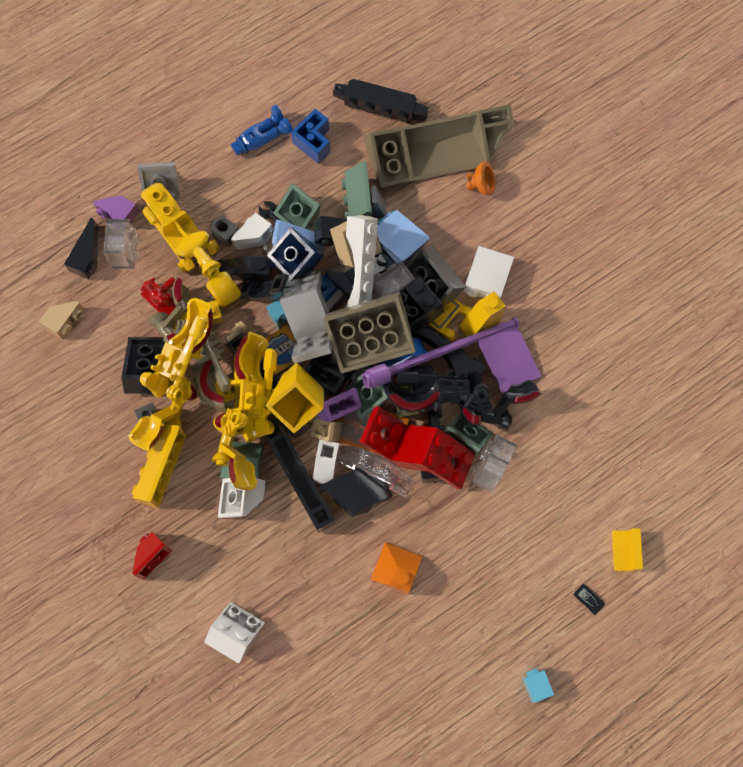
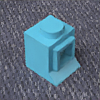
M280 299L266 306L269 316L278 329L281 323L288 321Z

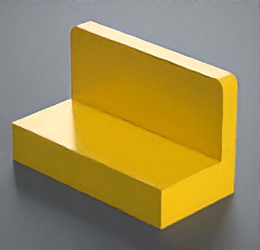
M632 528L629 531H612L614 571L642 570L641 529Z

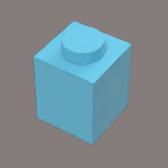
M535 668L526 672L527 676L522 678L532 703L554 695L544 670L538 671Z

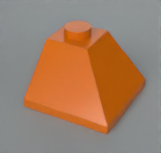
M385 542L371 580L408 595L422 556Z

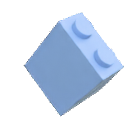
M398 210L393 213L388 212L382 218L383 222L379 225L377 224V235L381 249L395 262L393 267L395 270L414 256L420 247H424L430 239L427 234Z

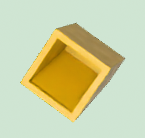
M296 363L282 375L266 407L286 427L295 433L324 409V388Z

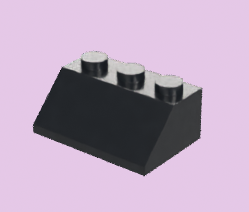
M384 250L375 255L373 285L388 277L395 265V262ZM338 263L326 270L325 273L343 294L350 299L354 286L355 266L350 267Z

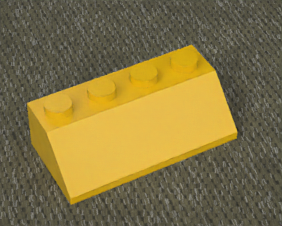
M165 425L160 439L148 450V460L146 465L142 466L139 473L140 480L138 484L134 485L132 490V498L136 502L159 509L187 437L180 426Z

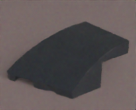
M376 463L347 472L320 486L323 492L327 491L334 497V502L342 506L352 517L367 513L374 504L388 501L393 497Z

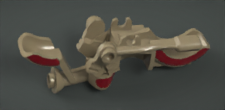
M178 277L175 279L172 289L176 308L170 315L165 312H157L148 320L150 325L158 329L164 338V342L167 343L182 330L186 323V320L180 319L187 311L190 290L183 285L182 280ZM212 330L200 352V355H203L202 359H195L196 363L191 366V370L195 375L193 382L201 392L199 398L202 404L225 413L228 408H232L221 395L216 394L215 383L217 381L220 390L224 393L230 391L232 387L226 372L222 370L219 363L222 360L221 355L224 354L225 350H216V346L220 345L221 341L216 340V333Z

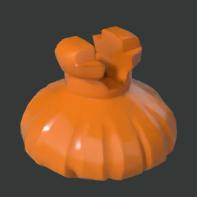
M481 162L476 167L475 174H467V179L471 181L466 184V188L469 191L478 188L482 194L491 196L494 193L496 180L494 171L488 162Z

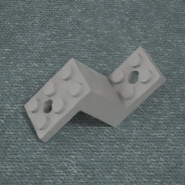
M312 269L293 281H290L288 278L283 294L280 297V303L296 341L292 353L294 364L332 352V345L323 321V317L329 311L320 290L323 280L321 269Z

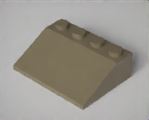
M400 292L327 313L323 317L341 373L416 352Z

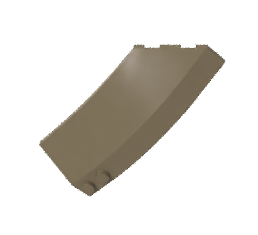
M505 105L424 123L372 132L364 135L368 157L381 188L476 168L484 161L490 163L491 157L501 145L505 134L511 128L514 121L511 105Z

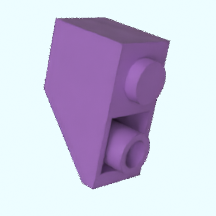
M121 195L96 200L93 203L99 216L102 218L107 217L111 219L114 225L118 227L123 226L126 229L139 214L136 204Z

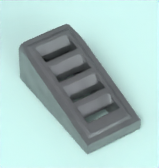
M372 186V217L380 219L387 214L386 203L377 187Z

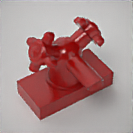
M171 277L161 287L154 282L155 278L145 281L140 288L141 296L157 312H165L170 315L176 308V305L170 297L171 294L166 292L173 286L175 278Z

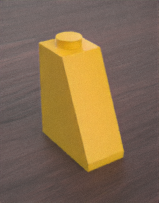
M495 291L479 300L459 325V328L466 337L487 330L500 322L505 305Z

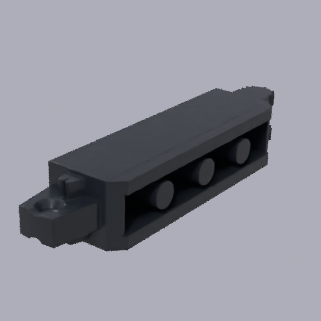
M357 79L350 80L348 85L336 83L333 89V96L344 100V105L352 109L357 108L367 113H376L386 118L391 117L401 122L412 123V120L425 121L428 117V107L417 103V98L414 94Z

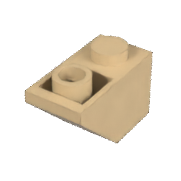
M77 301L51 306L39 320V323L44 329L63 339L65 335L70 333L75 321L81 318L84 308Z

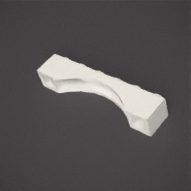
M347 216L346 237L354 257L355 279L350 299L344 308L372 300L377 218Z

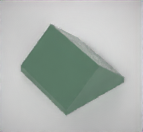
M292 183L273 214L284 222L308 230L314 225V221L319 218L321 205Z
M462 412L450 423L445 432L474 452L475 458L493 436V433L482 425L478 427L470 425Z

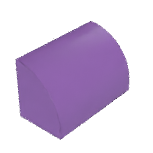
M352 388L324 401V409L317 414L318 419L331 422L362 407L357 389Z

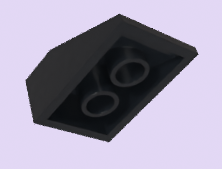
M128 337L121 376L124 394H153L152 391L142 385L140 377L144 372H156L151 369V365L156 366L158 363V359L155 356L161 354L165 345L163 337Z

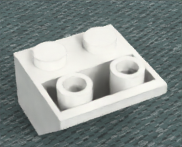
M230 602L211 625L204 643L235 662L240 663L250 650L265 622Z

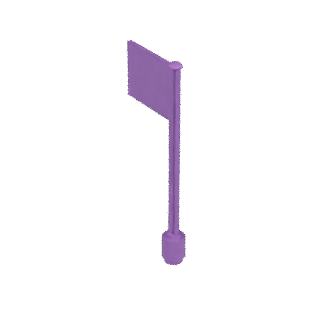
M514 317L508 322L389 367L381 364L370 368L362 374V380L366 388H376L391 382V377L399 371L412 368L478 342L501 393L507 392L513 384H519L526 380L533 381L540 378L541 375L518 328L519 320Z

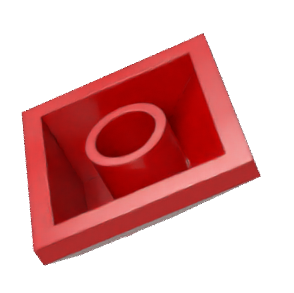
M153 532L145 534L140 539V544L136 550L132 574L142 580H145L173 551Z

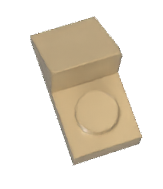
M315 416L311 436L331 443L338 442L341 439L343 422H327Z

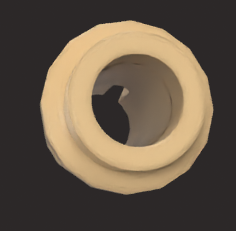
M241 321L235 323L236 326L224 337L228 342L240 333H247L248 328Z

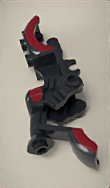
M453 369L449 370L448 376L441 374H419L417 371H399L397 373L399 383L429 382L422 388L414 391L403 390L393 382H389L384 386L388 399L400 411L428 412L435 410V412H440L441 404L452 402L459 406L460 411L470 425L478 427L482 422L499 425L506 431L512 424V416L507 410L509 404L528 403L542 394L532 380H526L522 383L511 385L507 393L505 392L493 409L489 398V389L482 383L481 373L474 369L470 370L467 376H465V372L462 369L459 376H453Z

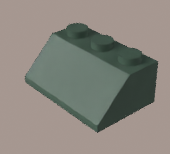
M362 161L345 171V179H342V189L346 190V195H343L344 206H348V212H345V219H347V216L358 215L371 217L367 162Z

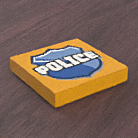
M287 325L265 338L268 342L267 349H274L278 353L276 370L274 371L276 376L294 365L292 353L296 341Z

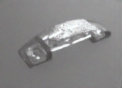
M346 445L337 459L338 462L353 470L358 467L390 484V490L405 498L415 483L406 472L394 463L359 447Z

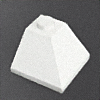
M230 478L222 479L218 518L243 517L251 512L263 501L265 480L256 478L257 486L255 489L247 491L235 488Z

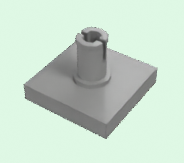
M175 162L138 164L137 169L142 191L154 183H162L174 199L180 198Z

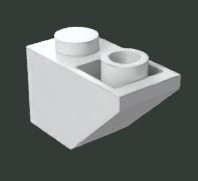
M255 213L246 220L240 230L233 234L231 240L236 249L260 247L273 236L274 229L271 223Z
M319 440L313 483L324 484L334 479L340 450L339 443Z

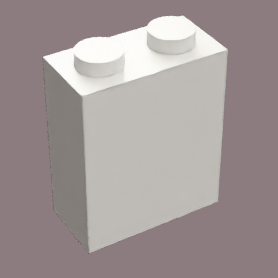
M478 246L464 292L471 297L478 296L484 298L495 291L498 297L501 298L514 257Z

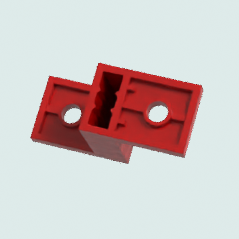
M374 407L359 443L399 468L431 472L454 488L461 490L475 457L474 452L440 429L406 425L380 407ZM382 429L385 430V435L383 438L381 436ZM453 459H455V465H454V467H453V465H452V460H453Z

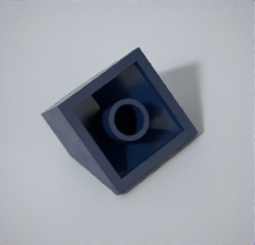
M290 227L267 256L284 274L289 275L290 281H293L312 270L324 257V254L310 240Z

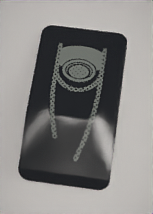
M582 584L573 594L593 615H596L605 605L585 584Z

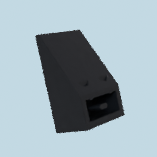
M420 276L398 291L401 294L411 331L429 324L444 313L441 301Z
M333 348L330 354L311 359L305 368V371L324 388V392L330 397L340 394L354 371L340 372Z

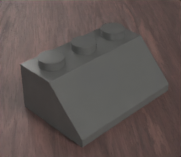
M434 246L420 247L400 271L408 284L420 276L441 301L443 307L455 300L466 288Z

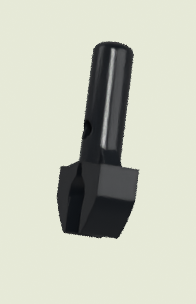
M264 201V205L269 208L270 212L264 211L259 206V214L262 218H271L275 222L276 220H281L273 214L277 208L273 202Z

